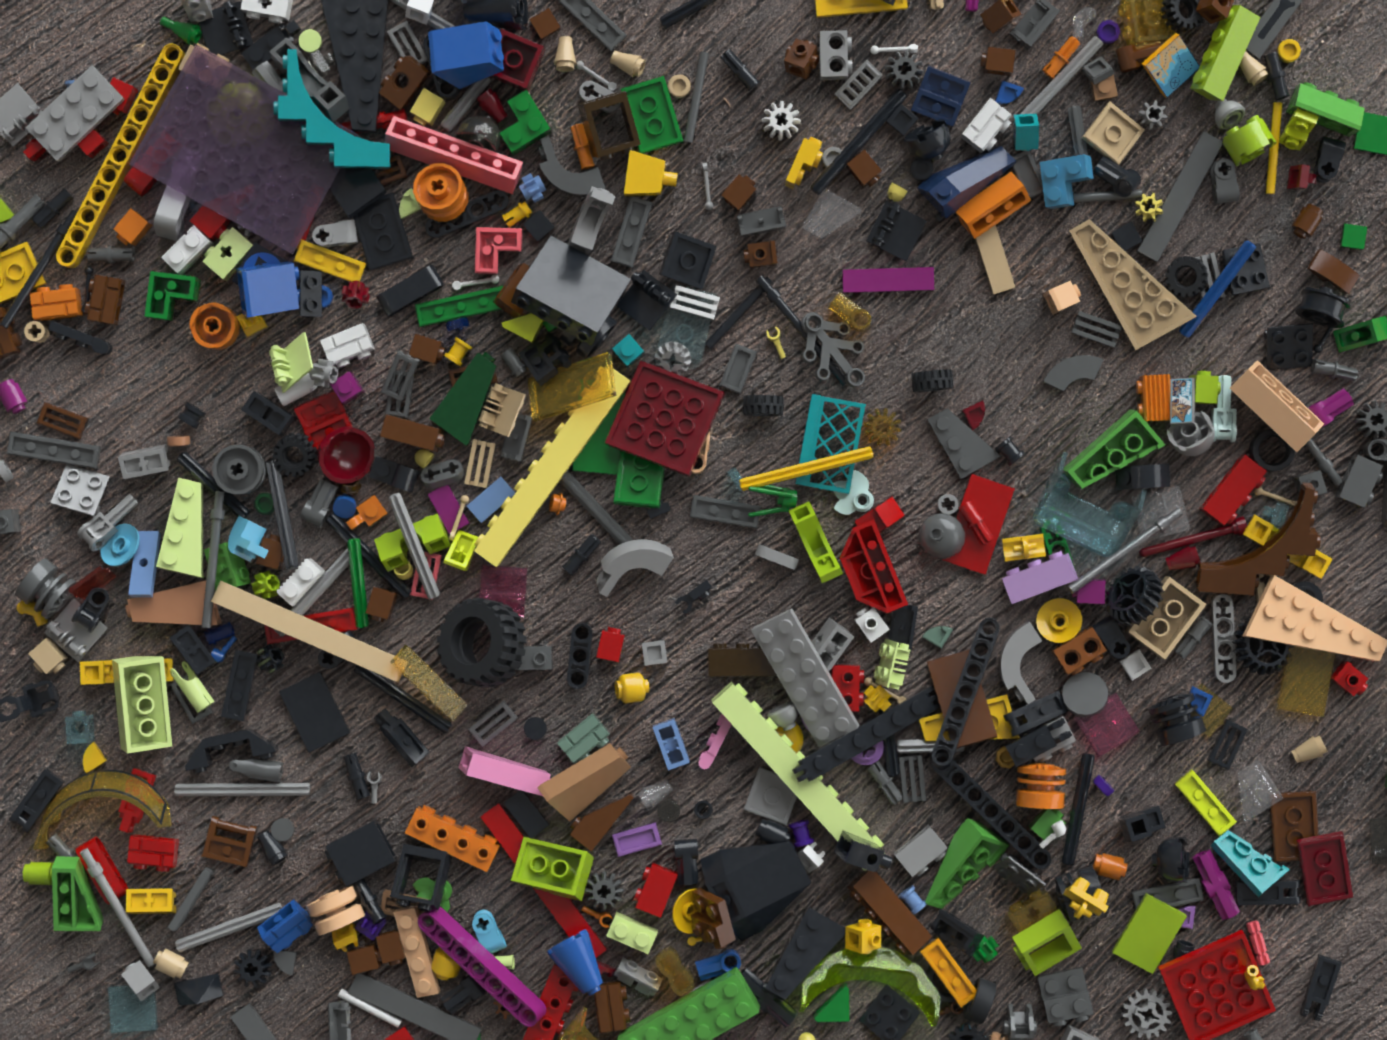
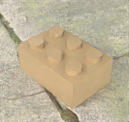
M1167 576L1161 581L1164 584L1162 589L1165 592L1161 595L1163 600L1158 603L1159 608L1153 611L1154 615H1149L1147 621L1142 620L1140 625L1134 624L1132 627L1128 626L1125 630L1126 633L1161 659L1168 657L1206 606V603Z

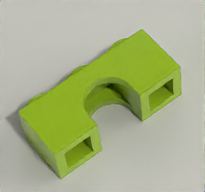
M438 514L427 516L423 520L413 523L420 543L425 545L430 555L451 546L445 526ZM401 529L385 533L381 537L374 539L381 562L388 572L409 563L407 559L408 547Z

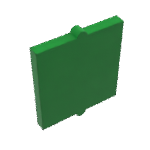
M1364 112L1360 131L1356 133L1353 149L1387 155V116Z

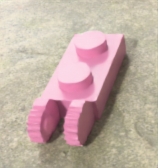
M722 713L716 725L720 726L717 733H711L706 745L710 747L709 750L702 752L699 758L698 765L704 770L713 763L732 725Z

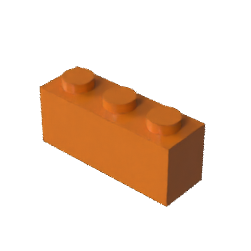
M1010 172L974 196L959 208L956 214L962 226L975 239L1029 203L1031 199L1022 182Z

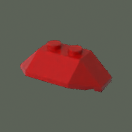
M873 519L852 528L840 555V560L856 600L885 613L908 605L875 520Z

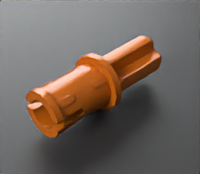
M1073 36L1069 37L1058 52H1054L1055 55L1042 71L1051 79H1054L1061 68L1069 63L1068 59L1080 46L1079 40Z
M583 124L571 126L570 129L575 143L574 151H577L581 170L595 167Z

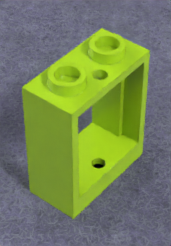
M1060 909L1012 937L1016 944L1013 947L1025 970L1031 969L1034 976L1082 949ZM1063 934L1061 937L1055 939L1054 941L1050 942L1049 944L1045 945L1044 947L1029 955L1030 952L1036 950L1037 948L1041 947L1042 945L1046 944L1047 942L1051 941L1057 936Z

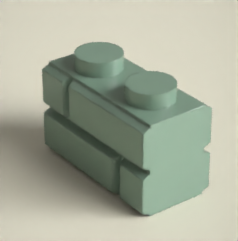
M592 713L560 739L557 744L575 764L577 761H581L591 755L589 751L595 746L598 749L603 747L609 741L607 737L610 735V732L597 716Z

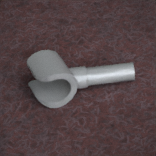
M369 772L367 780L371 783V803L376 804L378 784L382 780V775L378 772V779L373 782L371 780V772Z

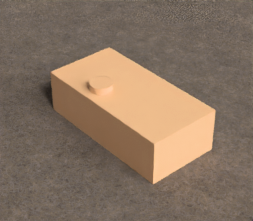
M1258 360L1230 387L1247 406L1296 452L1324 425L1314 413Z

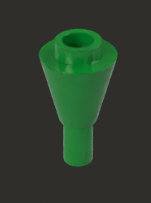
M162 17L160 20V25L172 30L189 46L190 44L197 43L201 38L200 26L197 24L175 22L166 17Z

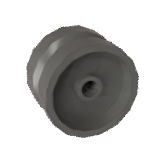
M241 444L230 445L222 449L215 457L212 466L213 477L217 485L225 492L235 495L251 494L257 491L263 485L267 476L266 461L263 455L255 448ZM239 466H242L241 468L244 469L242 474L238 473Z

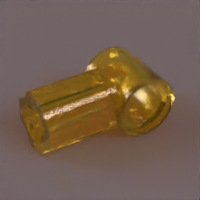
M841 292L835 296L828 306V309L851 325L854 330L864 332L869 329L871 325L870 313L860 308ZM857 316H865L868 320L867 324L858 326L854 321Z

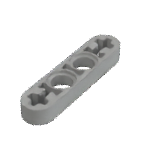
M1218 594L1211 600L1214 675L1218 681L1229 683L1236 677V653L1233 652L1235 644L1232 643L1235 640L1234 607L1230 596ZM1220 598L1228 602V606H1225L1223 609L1224 614L1229 613V618H1216V614H1221V608L1216 606V603L1220 602ZM1222 620L1227 621L1229 624V630L1224 634L1217 630V624ZM1223 643L1230 646V653L1227 656H1221L1218 653V647ZM1218 659H1231V663L1226 662V668L1231 670V674L1227 675V679H1224V676L1219 674L1224 669V664H1218Z

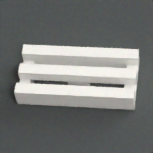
M676 285L674 292L677 296L671 303L670 308L714 320L720 297ZM679 292L714 301V304L679 296L678 294ZM676 301L690 303L711 309L712 311L711 314L678 305Z

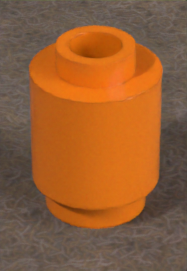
M1102 853V855L1096 854L1093 868L1099 876L1120 880L1121 876L1125 877L1128 864L1124 863V858Z

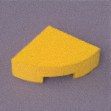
M95 742L87 747L83 755V767L86 773L107 761Z

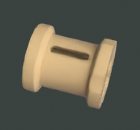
M32 321L25 326L24 333L30 341L42 343L50 336V330H48L44 323ZM37 328L41 329V333H38L37 336L33 334V331H36Z

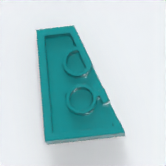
M1229 830L1210 845L1258 897L1290 870L1284 865L1279 866L1271 861L1272 858L1267 854L1262 855L1255 851L1251 844Z

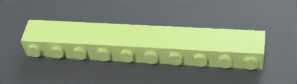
M731 681L711 699L718 710L837 841L842 830L871 841L879 847L884 846V843L876 835L871 837L867 832L869 827L861 818L856 820L852 816L854 810L846 801L841 803L836 798L839 795L838 792L831 785L825 786L821 781L824 778L822 775L808 782L807 778L798 782L797 777L804 772L802 770L794 774L792 769L799 766L798 761L805 756L801 751L796 753L791 748L793 743L785 734L783 736L778 734L776 731L778 726L770 717L765 719L760 714L763 709L755 700L750 702L745 697L748 693L739 683L735 686Z

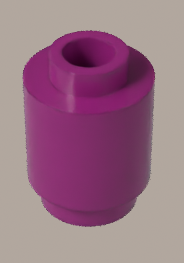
M13 379L0 383V400L6 411L17 414L25 410V405L28 401L19 384L15 383Z

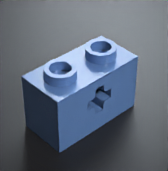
M675 718L653 725V730L668 770L690 763Z

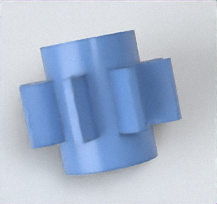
M530 173L521 178L524 183L519 185V188L526 201L532 198L535 203L544 198L542 192L546 191V188L539 175L533 178Z

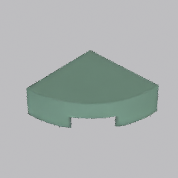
M935 626L927 630L922 637L942 649L953 629L946 626Z

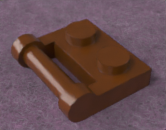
M212 816L202 856L247 867L257 833V826L250 825V827ZM221 829L246 835V841L243 842L216 835V831Z

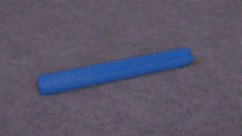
M1246 240L1195 307L1193 313L1197 317L1181 326L1179 332L1183 336L1190 337L1254 252L1256 246L1252 242Z

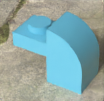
M238 516L229 535L228 548L230 552L251 562L252 558L255 559L256 555L265 558L269 550L259 546L267 529Z

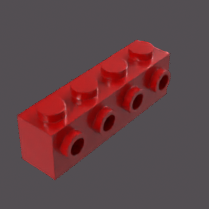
M555 963L540 997V1000L546 1006V1014L534 1026L527 1028L523 1040H553L555 1033L560 1034L565 1021L561 1020L563 1013H569L574 1000L570 999L572 991L577 992L578 988Z

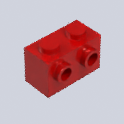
M834 664L831 669V677L850 710L859 712V706H863L864 693H859L860 683L864 684V670H860V665Z

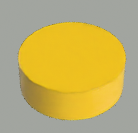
M1286 39L1278 45L1276 52H1278L1279 59L1282 62L1292 63L1300 56L1301 47L1297 41Z

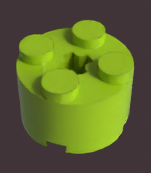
M1255 115L1248 119L1246 125L1240 129L1238 126H1235L1228 130L1226 136L1223 137L1222 143L1234 164L1239 166L1240 163L1243 165L1265 153L1264 147L1269 145L1272 148L1277 142L1264 120Z

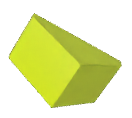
M531 313L502 322V326L504 329L533 343L545 320Z
M458 530L443 563L463 571H468L475 552L474 550L477 547L474 543L478 537Z

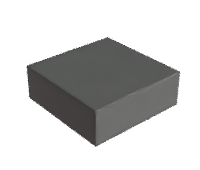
M1102 56L1082 67L1083 73L1094 85L1114 75L1113 68Z

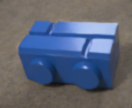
M293 899L257 928L262 940L278 953L282 949L290 947L292 942L300 935L307 934L313 923L308 912Z

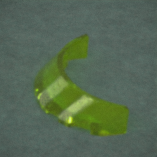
M881 947L872 950L870 954H860L848 949L832 953L816 965L802 983L799 1012H804L816 996L836 984L852 980H872L895 987L909 996L924 1012L931 1026L936 1027L939 1020L940 995L937 988L934 987L917 963H913L902 956L901 953L889 948Z

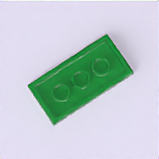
M580 381L578 406L584 399L581 397L583 391L588 385L592 387L596 381ZM626 390L573 462V471L617 474L620 450L607 446L605 441L623 402Z

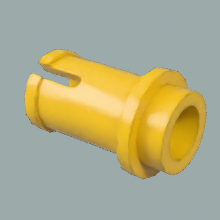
M524 201L523 203L519 202L517 207L503 214L502 217L504 221L514 217L506 223L511 228L523 218H529V214L532 211Z

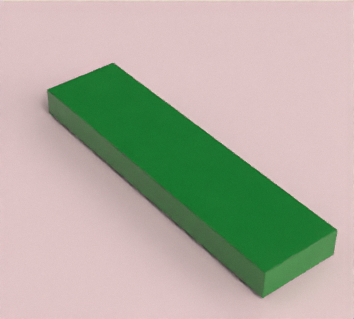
M503 286L415 304L419 327L502 310L493 303V300Z

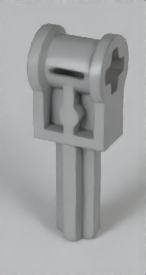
M129 494L107 515L99 512L89 522L80 527L77 532L78 537L84 539L89 544L91 551L100 550L118 532L115 525L137 506V500Z

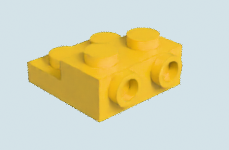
M810 137L809 140L803 139L787 176L786 187L794 189L795 184L800 186L805 170L811 172L813 167H818L823 154L820 151L822 141Z

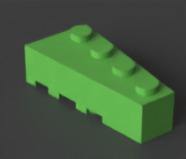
M1130 409L1062 470L1076 487L1083 489L1109 475L1111 472L1121 469L1134 460L1165 446V443L1136 410Z

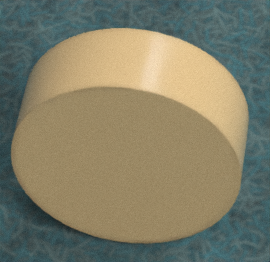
M674 75L669 80L668 91L673 97L684 98L689 94L691 85L686 76Z

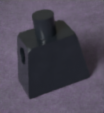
M842 830L834 852L846 863L875 873L879 867L887 870L892 862V857L886 855L885 851L877 844Z

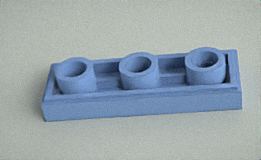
M138 531L139 546L133 556L128 595L131 598L153 597L161 533L159 531Z

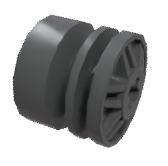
M47 558L39 561L29 571L15 592V596L27 605L37 599L34 611L40 612L43 610L41 616L45 619L52 617L67 603L77 585L74 579L66 581L68 578L66 573H62L57 578H54L58 567Z

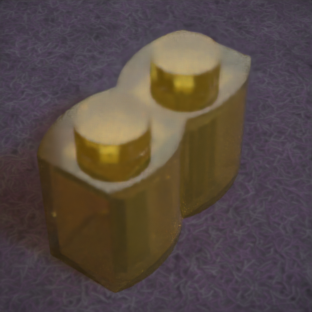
M668 946L656 954L655 961L659 971L668 977L670 987L677 995L683 996L695 987L693 974L686 966L682 965L681 957L673 947Z

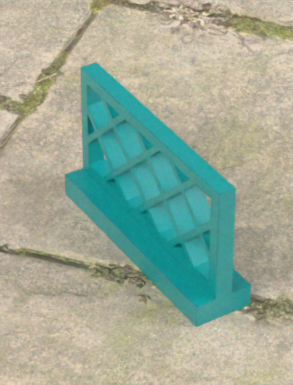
M812 394L799 464L817 460L815 450L824 445L831 456L837 455L845 449L849 452L850 449L848 447L852 444L853 450H857L866 404ZM824 402L834 403L839 412L827 418L823 412ZM838 404L846 405V407L841 409ZM850 406L860 408L859 417L853 422H850L843 412ZM841 413L848 425L837 432L830 420ZM822 415H823V417H824L825 420H826V421H824L823 423H821V417H822ZM857 422V428L855 430L853 424ZM828 423L835 434L824 441L819 434V428ZM848 427H851L855 433V439L846 445L839 434ZM837 436L844 447L833 454L826 443ZM819 438L822 443L816 446L817 439ZM855 463L848 464L843 468L840 466V470L830 477L825 471H822L827 479L819 484L810 482L811 474L797 477L795 484L849 494ZM847 467H849L848 475L844 471ZM842 471L847 478L846 488L836 487L831 478ZM829 481L832 486L823 485V484H824L825 482Z

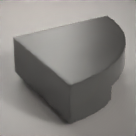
M283 949L278 953L273 951L274 960L279 969L286 974L293 975L297 952Z

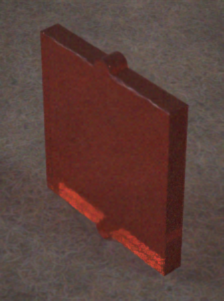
M99 566L68 590L75 598L79 597L85 600L92 589L103 587L115 578L116 575L109 568L106 569Z

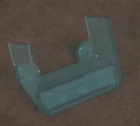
M1064 451L1046 483L1035 508L1033 519L1037 525L1101 556L1109 557L1119 550L1143 509L1147 491L1142 489L1133 506L1126 502H1116L1109 511L1068 492L1071 486V479L1067 474L1063 473L1068 455Z

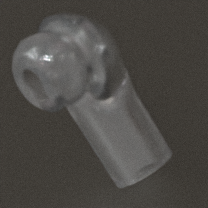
M1084 7L1073 16L1072 32L1073 37L1076 39L1084 38V26L1096 17L1094 8Z

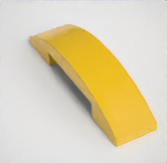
M1254 514L1243 535L1258 545L1264 546L1279 529ZM1316 550L1315 556L1287 554L1290 556L1291 564L1322 579L1333 560Z
M164 658L166 681H173V677L170 674V669L173 668V658ZM112 660L80 662L81 685L114 683Z

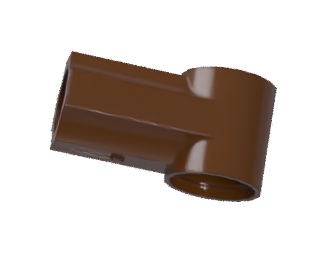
M1160 41L1140 46L1129 45L1116 49L1121 73L1141 68L1143 66L1141 63L1161 46Z

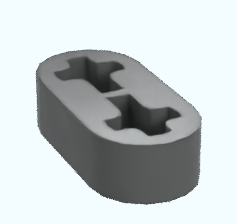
M451 459L425 467L420 474V478L426 488L435 489L460 481L464 476V469L461 462ZM456 468L455 473L451 474V469ZM434 474L433 480H429L430 475Z

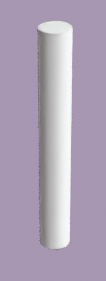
M341 989L338 994L339 998L397 1028L402 1019L349 994L344 989Z

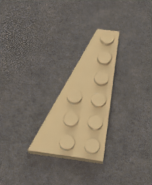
M1090 219L1069 230L1135 350L1197 317Z

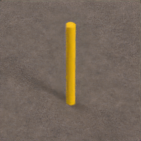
M1280 102L1273 103L1271 134L1277 143L1272 148L1269 147L1265 194H1275L1282 103Z

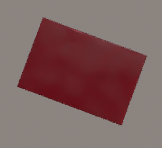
M1338 831L1296 840L1306 904L1313 906L1353 898L1343 832Z

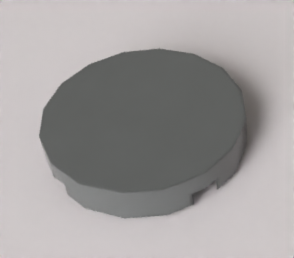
M1089 672L1077 673L1070 677L1063 686L1062 692L1067 709L1078 717L1086 718L1100 713L1106 706L1109 695L1106 683L1102 678Z

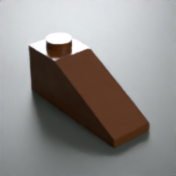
M629 793L585 814L582 819L577 817L570 826L573 829L570 835L588 850L592 851L632 801L634 795Z

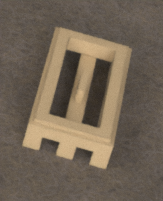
M473 439L464 484L483 488L488 487L495 443ZM477 445H481L475 479L471 481ZM490 447L484 480L481 483L479 479L485 448Z

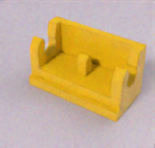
M172 888L126 889V912L129 914L176 913L177 907L174 905L176 893Z

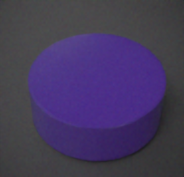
M1112 20L1103 21L1098 26L1096 35L1104 44H1112L1120 35L1119 25Z
M1097 775L1093 779V783L1104 795L1110 796L1115 791L1101 775Z

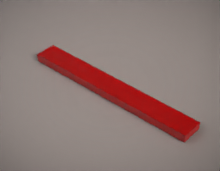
M498 803L480 817L516 865L524 836L501 804ZM533 888L569 937L575 936L580 931L586 929L590 936L595 957L597 958L607 950L606 946L570 898Z

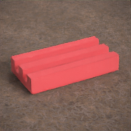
M424 552L429 567H431L432 558L436 559L433 577L437 584L442 555L434 553L430 555L429 552ZM415 569L410 595L428 599L423 585L421 592H416L419 575Z

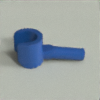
M235 636L231 637L222 650L213 649L211 656L217 663H221L225 659L228 649L237 640Z

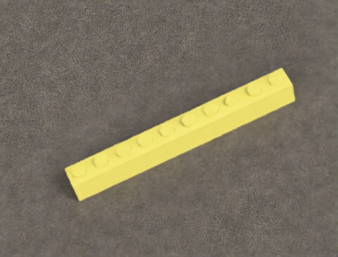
M607 365L606 368L601 367L594 377L597 381L592 387L588 385L583 391L581 397L584 399L579 406L577 404L573 405L567 414L570 416L566 424L561 422L554 432L557 435L552 443L548 441L542 448L543 456L539 461L535 459L529 466L528 471L530 474L525 480L523 478L519 480L514 488L517 491L512 498L507 497L501 506L504 509L499 517L494 515L487 525L490 528L486 535L481 534L474 543L477 546L474 551L495 567H498L631 383L629 379L611 366Z

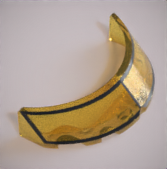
M113 769L83 774L66 784L51 800L41 820L33 850L49 848L45 844L48 841L47 832L49 827L59 821L61 811L78 801L92 797H113L125 800L144 811L158 828L172 826L169 804L164 796H161L147 780L140 776Z

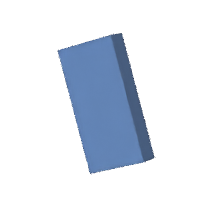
M500 476L470 502L467 507L483 523L502 506L508 496L512 498L515 492Z

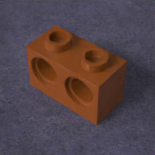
M1089 626L1078 633L1072 640L1061 643L1051 651L1064 673L1075 675L1084 669L1083 665L1089 661L1093 664L1104 657L1102 653L1107 650L1093 627ZM1088 640H1093L1095 649L1087 653L1084 649V644ZM1068 652H1073L1076 660L1073 664L1068 665L1064 659L1065 655Z

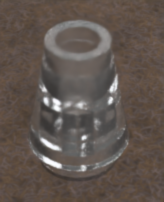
M666 779L641 788L642 791L637 794L647 809L655 807L673 789Z

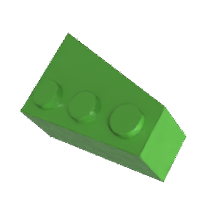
M56 856L52 866L54 931H100L104 918L80 857Z

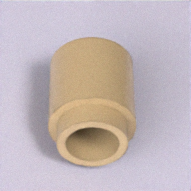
M166 948L164 952L159 950L153 961L156 964V970L172 978L177 977L181 979L189 962L184 960V957Z

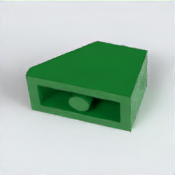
M1386 316L1334 330L1333 333L1339 353L1386 340Z

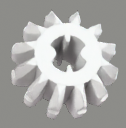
M780 101V108H777L776 104L772 103L771 108L773 112L765 109L764 113L769 117L762 118V123H768L764 127V131L767 132L772 129L770 138H773L778 133L779 141H782L784 133L788 139L792 137L789 130L797 133L798 128L793 124H800L801 122L800 119L794 118L799 114V111L794 110L790 112L793 105L790 103L787 108H784V101ZM779 116L781 118V116H784L787 124L777 125L776 117Z

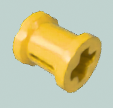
M455 337V343L444 356L461 367V361L468 350H472L473 347Z

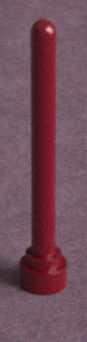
M1244 516L1238 517L1230 525L1142 548L1139 551V555L1147 557L1231 533L1241 536L1247 527Z

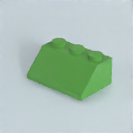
M1307 82L1300 83L1295 87L1286 113L1293 115L1297 108L1319 116L1317 125L1348 137L1360 131L1365 108L1360 107L1359 102L1352 99L1342 100L1337 98L1338 94L1331 91H1319L1316 89L1317 86Z

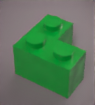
M527 89L507 101L518 122L500 132V135L514 156L549 135L552 131Z
M150 271L144 317L173 321L175 299L198 302L201 279L192 276Z

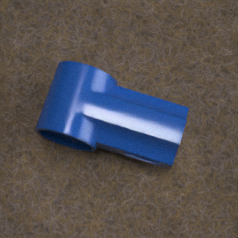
M727 949L723 953L695 961L700 980L703 981L722 975L735 967L739 969L741 965L740 954L736 950ZM727 956H734L737 959V963L734 966H727L724 960Z

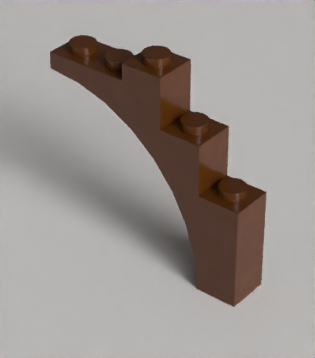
M1302 482L1298 500L1289 518L1264 546L1261 545L1255 550L1234 559L1220 562H1201L1198 564L1196 576L1198 591L1254 596V590L1259 586V575L1257 574L1284 576L1285 569H1288L1290 565V556L1287 554L1315 556L1316 549L1320 548L1321 537L1315 528L1310 527L1314 525L1315 515L1312 513L1313 504H1316L1318 499V492L1315 491L1313 485Z

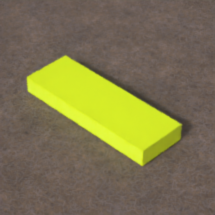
M1192 769L1174 783L1219 837L1237 822Z

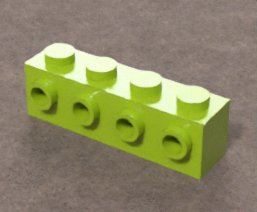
M1232 5L1227 19L1221 20L1217 29L1213 32L1212 40L1207 51L1203 54L1201 65L1193 77L1190 89L1209 100L1224 101L1260 20L1259 16L1241 5Z

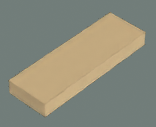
M995 225L975 238L993 295L1015 288Z

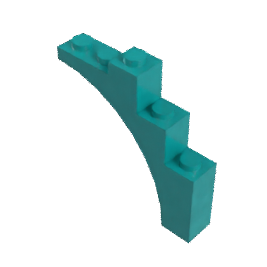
M287 49V55H283V69H287V78H283V92H287V96L278 95V101H274V115H278V120L306 122V125H302V139H306L307 145H334V148L329 149V160L334 162V168L390 169V144L371 142L353 136L326 118L313 103L303 84L299 71L297 49Z

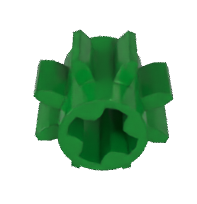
M984 935L972 956L977 962L982 959L984 963H987L998 954L995 948L999 945L992 936L987 938Z

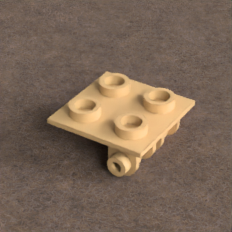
M495 383L494 387L491 386L488 398L495 400V402L486 399V402L494 405L492 408L483 407L491 412L482 410L478 420L480 421L479 426L509 437L515 427L518 413L523 407L526 394Z

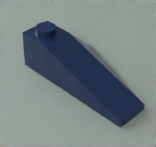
M1000 146L934 173L920 184L917 190L947 219L1016 164V160Z

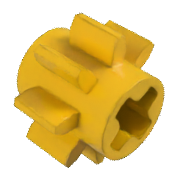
M870 685L864 692L867 696L864 702L875 712L879 709L885 712L891 706V703L888 701L891 695L882 686L878 685L874 688Z

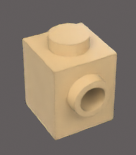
M51 638L44 639L28 653L35 661L33 664L36 669L41 673L45 672V674L52 672L57 674L66 666L64 662L68 659Z

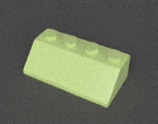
M132 656L112 659L121 749L128 754L171 747L172 737L164 657Z

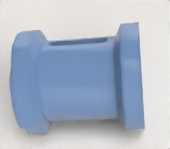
M911 885L901 892L898 898L905 903L914 915L927 904L925 900L922 901L914 891L915 887Z

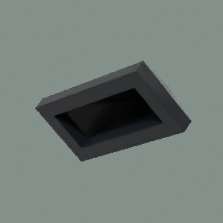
M219 973L174 983L178 1005H197L224 995Z

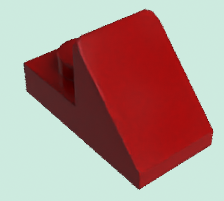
M892 496L854 522L859 526L874 519L880 532L905 515Z

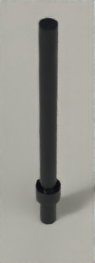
M71 210L64 223L58 226L55 231L57 233L1 320L0 325L8 329L60 247L77 214L76 211Z
M763 275L760 276L756 282L767 294L766 298L770 303L773 302L806 341L807 333L802 329L799 318L780 297L782 294L778 289H774ZM816 340L814 350L820 358L821 345ZM830 357L829 370L843 386L846 384V375Z

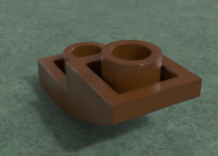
M1318 249L1307 268L1322 281L1330 282L1343 294H1350L1360 276L1348 265L1321 249Z

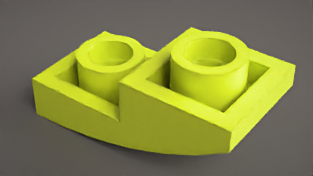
M1297 108L1286 125L1279 143L1289 149L1300 151L1306 143L1309 133L1316 125L1319 116Z

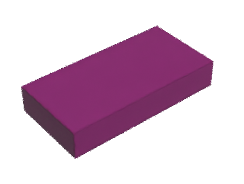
M445 485L429 493L428 496L450 534L460 504L451 487ZM464 512L462 513L457 530L470 524Z

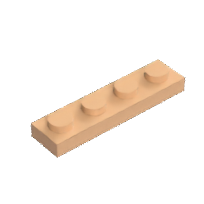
M410 906L409 908L396 909L393 913L416 996L419 998L439 994L441 990L436 974L431 969L432 957L426 935L417 923L420 916L417 909L418 906Z

